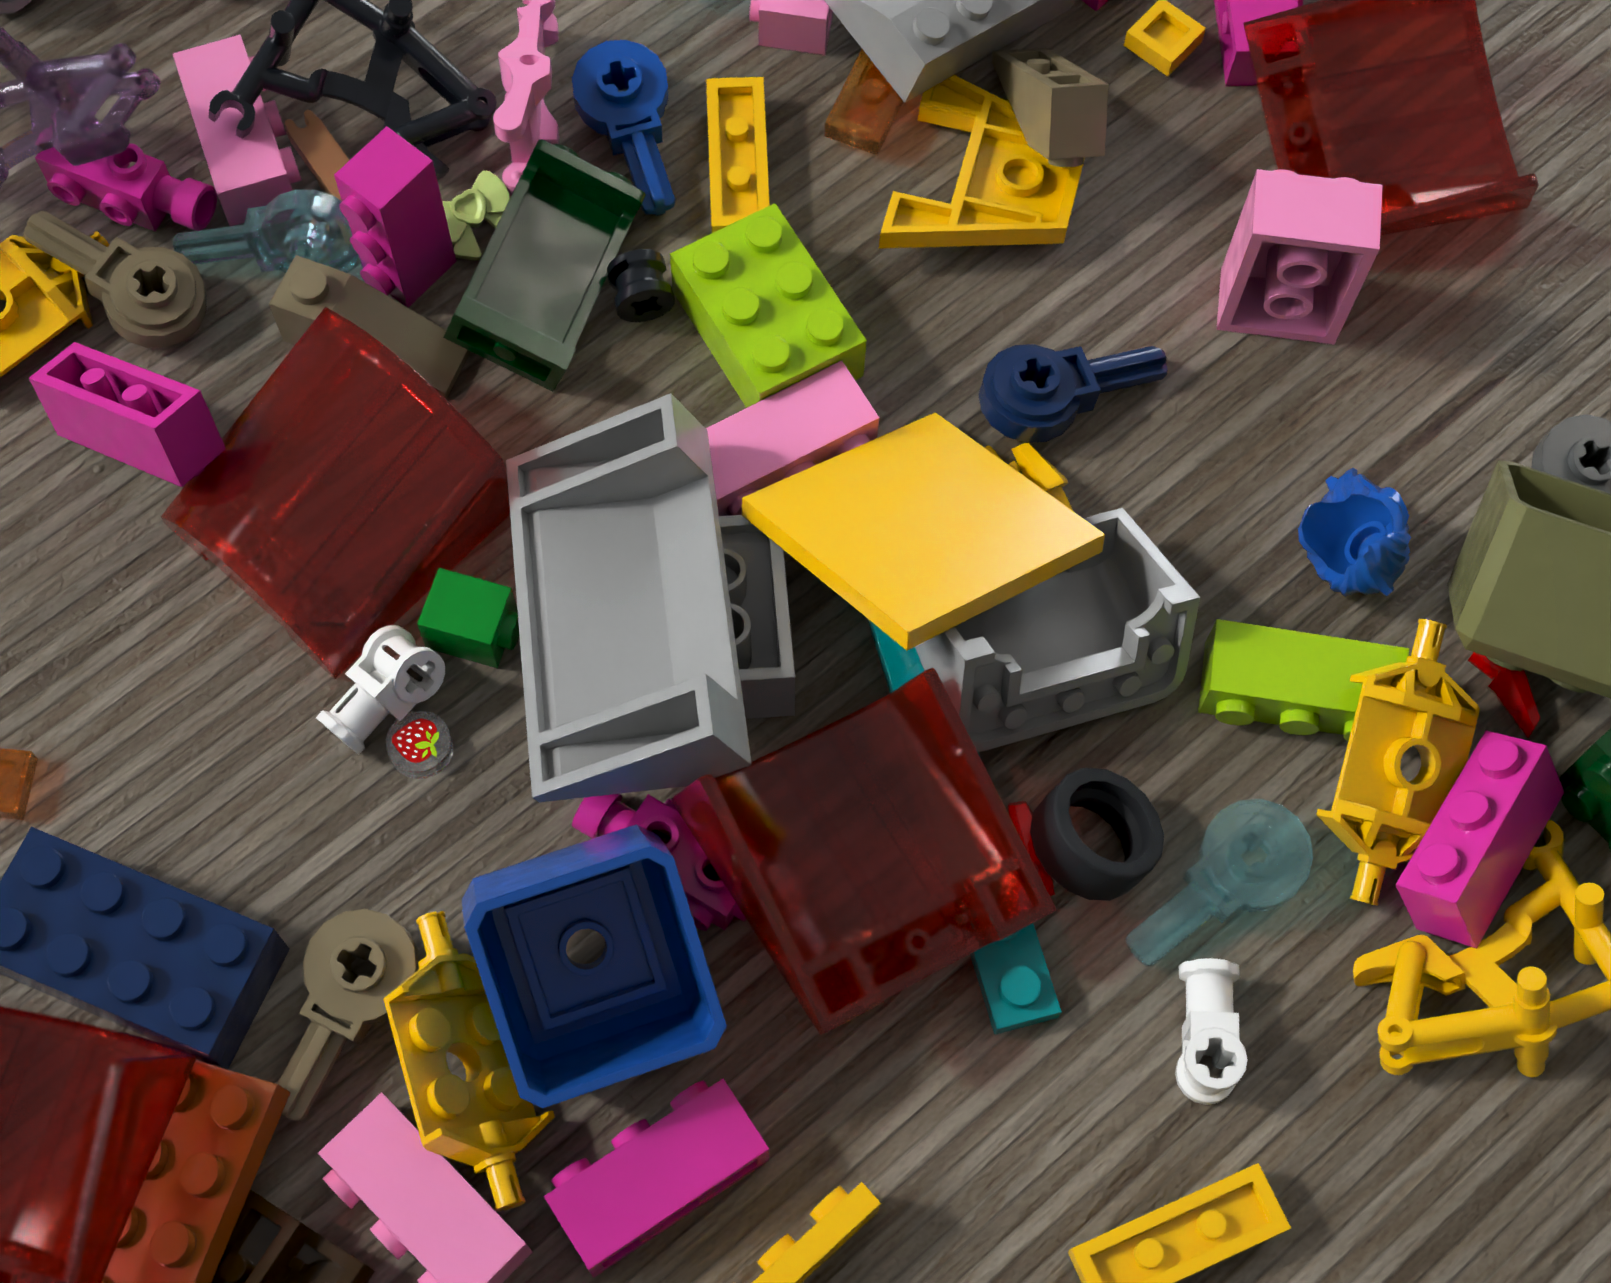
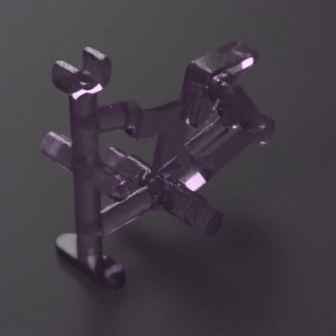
M0 27V62L16 77V79L3 83L0 82V109L29 100L32 128L31 131L18 136L0 147V189L2 183L7 180L9 170L12 167L52 147L73 166L97 161L126 150L131 133L124 124L142 100L149 99L158 91L161 84L160 78L148 68L141 69L138 72L126 73L133 67L136 61V54L125 43L114 45L107 53L41 61L23 42L16 41L4 28ZM121 95L102 122L98 124L95 114L106 99L111 96Z

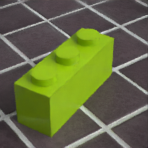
M1216 619L1205 642L1198 713L1215 715L1218 721L1229 725H1248L1256 721L1279 725L1282 731L1289 734L1312 735L1321 731L1344 735V739L1349 741L1363 685L1362 683L1350 682L1351 675L1398 662H1406L1407 656H1409V648Z

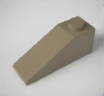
M1047 48L992 51V64L1029 147L1047 158L1049 164L1059 167L1080 166L1084 163V157L1105 156L1108 83Z
M295 255L269 303L283 341L444 399L448 398L471 351L443 338L446 332L445 329L357 277Z

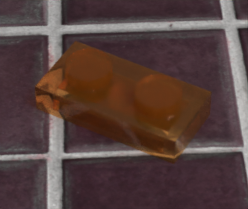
M861 49L825 122L824 136L878 156L904 101L863 49Z

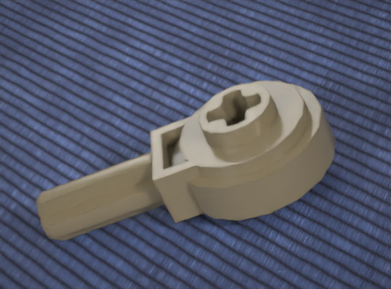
M40 211L37 214L33 213L28 219L27 226L23 232L25 240L85 275L84 278L89 294L103 302L105 313L112 328L128 342L145 348H167L184 342L199 329L207 312L205 283L197 266L183 254L165 247H142L137 249L117 236L106 247L46 211Z
M369 909L345 911L324 922L310 939L303 959L304 984L310 994L299 1014L312 1021L277 1083L291 1092L282 1116L298 1122L306 1118L347 1040L350 1039L361 1045L372 1024L381 1023L388 1019L383 998L419 970V950L410 933L387 914ZM356 958L362 961L369 959L371 963L377 966L371 978L365 975L358 976L350 970Z

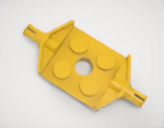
M98 231L94 232L91 238L106 247L109 246V243ZM11 235L0 243V300L6 301V306L0 313V378L78 319L82 320L87 329L93 326L85 283L82 279L85 275L28 243L24 237L18 235Z
M1427 619L1418 620L1419 624L1411 656H1407L1406 662H1398L1351 675L1350 682L1362 683L1363 685L1331 811L1317 809L1316 813L1323 823L1352 852L1358 853L1357 860L1360 862L1352 895H1350L1349 899L1376 906L1379 904L1378 899L1386 868L1396 870L1397 863L1411 859L1466 765L1480 712L1478 704L1445 672L1446 665L1437 662L1447 625ZM1414 746L1420 754L1421 767L1417 776L1411 781H1407L1401 772V759L1404 752Z
M434 911L416 919L427 956L418 962L419 970L383 998L422 1146L430 1152L473 1166L475 1173L486 1172L496 1212L513 1209L526 1202L525 1198H523L514 1166L516 1161L515 1154L521 1151L555 1117L554 1112L547 1111L541 1116H536L533 1104L520 1098L475 958L466 953L459 954L458 950L453 948L445 920V912L439 911L437 913ZM447 1052L452 1053L462 1061L466 1069L465 1081L450 1072L446 1062Z

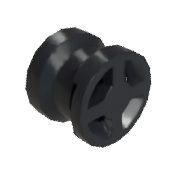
M652 249L632 250L617 256L608 265L607 277L609 284L618 292L614 298L617 315L622 320L628 322L651 321L666 314L675 304L673 289L663 279V273L667 270L664 257L660 252Z

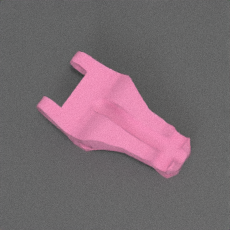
M522 0L523 4L527 6L517 8L519 22L518 37L498 53L501 79L506 94L505 101L493 115L497 138L503 142L510 143L512 163L502 173V181L509 192V197H511L537 141L543 139L551 144H559L558 123L544 103V96L551 89L552 82L550 57L545 55V48L556 43L559 37L558 23L552 13L555 8V0Z

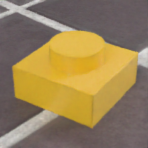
M1158 0L1127 31L1123 46L1168 77L1202 43L1206 28L1167 0Z

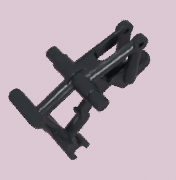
M290 0L285 10H279L272 15L269 35L232 93L228 90L221 91L210 102L209 119L214 122L226 108H235L242 113L243 118L239 121L236 129V135L242 139L249 135L254 127L255 108L253 104L263 89L306 103H315L320 100L321 96L350 103L385 121L383 129L386 126L433 160L437 180L445 177L449 172V168L434 156L427 147L468 130L476 132L484 130L490 123L497 104L496 98L491 91L485 88H478L415 29L412 21L413 4L411 0H390L384 10L368 0H324L373 31L375 45L365 81L326 69L315 70L310 75V78H306L277 68L288 63L293 41L320 1ZM401 60L443 97L450 106L412 121L409 101L393 91Z

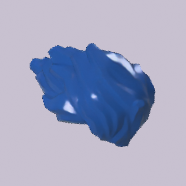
M1355 468L1349 469L1340 478L1330 476L1325 480L1329 489L1327 494L1320 502L1309 505L1304 511L1298 528L1299 542L1303 549L1307 551V558L1314 565L1317 575L1323 581L1329 583L1330 589L1334 592H1340L1345 597L1354 593L1372 595L1379 592L1388 596L1394 590L1393 584L1402 575L1405 565L1409 562L1408 554L1410 549L1408 543L1411 536L1408 534L1409 526L1407 522L1409 514L1400 494L1391 487L1380 488L1363 474L1357 475Z

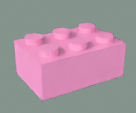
M1257 169L1221 268L1217 330L1334 345L1380 250L1383 185L1363 183L1348 177L1331 179L1299 175L1290 170L1267 171Z

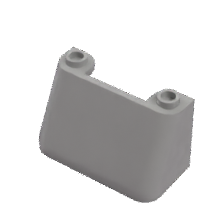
M1123 508L1084 518L1105 534L1103 551L915 646L947 728L964 750L970 752L986 751L1155 703L1170 695L1183 681L1187 671L1200 596Z

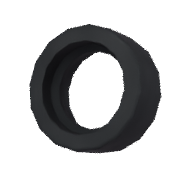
M1082 768L1067 774L1034 810L1030 828L1035 854L1048 875L1067 891L1088 900L1110 901L1128 893L1152 871L1162 857L1164 833L1159 814L1145 793L1127 778L1107 769ZM1070 806L1083 807L1090 810L1111 825L1121 841L1125 856L1124 862H1112L1103 858L1082 842L1073 828L1069 813Z

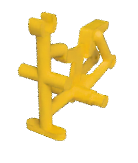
M1552 820L1547 822L1544 828V839L1547 845L1533 847L1523 865L1524 869L1530 871L1537 868L1545 883L1510 905L1505 910L1503 916L1505 924L1492 935L1482 940L1477 949L1469 947L1448 956L1428 936L1416 935L1363 954L1357 958L1353 967V978L1356 986L1392 982L1386 1016L1378 1025V1041L1381 1045L1379 1050L1380 1064L1386 1072L1393 1075H1403L1408 1073L1415 1064L1513 1049L1520 1073L1526 1077H1538L1545 1070V1060L1549 1055V1043L1556 1036L1557 1029L1611 1010V933L1603 922L1604 891L1595 883L1588 882L1579 885L1562 858L1564 853V835L1557 823ZM1561 905L1574 926L1573 954L1575 959L1584 965L1597 963L1608 981L1550 1001L1547 977L1541 969L1532 966L1523 968L1518 973L1516 984L1499 965L1514 957L1527 945H1530L1532 941V924ZM1466 984L1490 1007L1418 1019L1424 986L1447 996L1464 990ZM1398 1054L1401 1055L1402 1058L1394 1059L1392 1058V1056Z

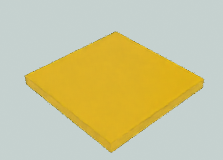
M936 412L742 497V516L905 650H909L1101 553L1105 534Z

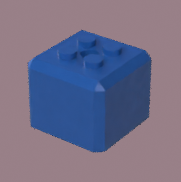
M636 824L472 879L462 898L464 928L520 1098L541 1108H546L716 1048L727 1025L674 857L657 834ZM582 929L595 930L605 939V948L602 955L596 961L588 964L577 963L570 959L566 953L569 938L575 932Z

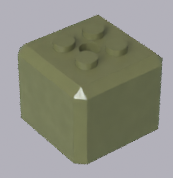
M1498 460L1447 583L1455 630L1466 650L1484 655L1499 666L1514 671H1523L1525 669L1546 676L1554 683L1566 689L1580 693L1590 691L1611 699V494L1515 462Z

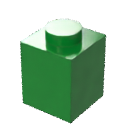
M438 568L417 623L425 647L433 651L498 668L504 650H513L519 639L518 610L512 588Z

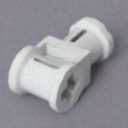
M398 625L382 627L369 637L364 645L361 657L345 673L355 684L329 712L322 710L316 718L359 755L365 749L364 740L389 713L401 721L417 703L428 700L437 692L445 676V663L441 656L430 648L416 646L415 639L406 629ZM389 646L400 655L399 659L395 660L384 651V647ZM411 668L422 676L423 680L418 682L406 671Z
M1196 959L1179 965V979L1186 982V1020L1182 1025V1055L1177 1061L1175 1075L1177 1085L1186 1097L1193 1102L1209 1105L1219 1103L1229 1096L1245 1073L1248 1059L1245 1047L1239 1037V1013L1233 1012V982L1240 979L1239 965L1223 959ZM1203 1055L1212 1056L1213 1066L1218 1069H1224L1218 1079L1210 1077L1208 1066L1198 1064Z

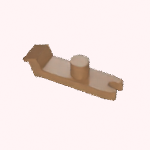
M306 110L304 112V119L307 127L299 128L293 120L287 119L285 121L287 136L295 150L318 180L319 187L327 193L342 214L347 231L352 235L349 222L339 207L342 200L334 174L349 159L323 122L311 110Z

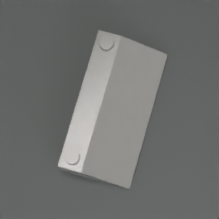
M670 393L506 460L532 798L540 803L692 786L752 765L707 429Z

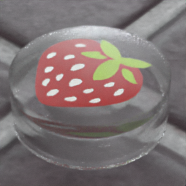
M422 710L408 712L401 721L396 719L387 732L386 750L394 767L407 777L414 779L432 777L440 773L448 765L453 755L454 744L449 728L442 718L432 712Z

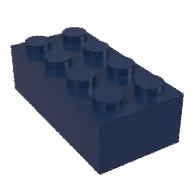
M34 827L30 828L0 881L1 975L203 1062L224 1069H229L290 950L272 927Z

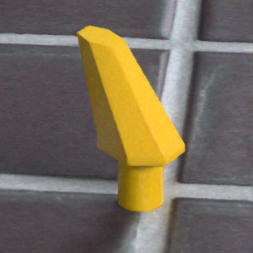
M1023 443L1012 448L1011 450L1022 474L1073 511L1062 488L1069 483L1067 478L1030 443Z

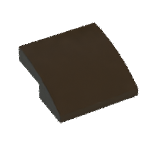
M250 1190L211 1283H368L375 1271Z

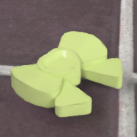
M482 171L478 175L472 189L457 195L452 201H442L456 258L476 261L481 258V251L471 227H479L483 219H485L496 229L510 200L505 184L490 171Z

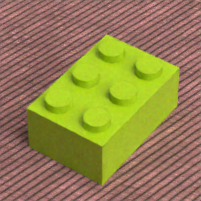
M776 203L670 253L673 293L746 408L840 361H843L854 380L864 376L867 340Z

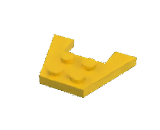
M956 75L923 92L917 121L971 132L951 204L893 191L880 232L879 248L1064 244L1083 164L1075 167H1059L1049 164L1047 158L1028 146L1010 102Z

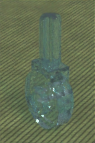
M292 190L276 196L267 206L248 208L244 225L178 233L173 238L174 250L183 254L195 265L255 257L262 272L281 270L286 273L295 255L347 273L355 266L359 256L350 243V238L353 235L349 222L339 207L342 201L335 196L317 190Z
M1264 799L1240 800L1220 810L1203 834L1198 852L1199 861L1189 868L1183 877L1188 885L1127 934L1125 942L1131 953L1145 966H1153L1214 915L1223 924L1240 909L1247 912L1271 911L1289 902L1308 879L1313 862L1311 838L1300 819L1283 805ZM1259 847L1268 855L1263 863L1258 861L1251 866L1247 865L1242 859L1246 850L1252 852Z

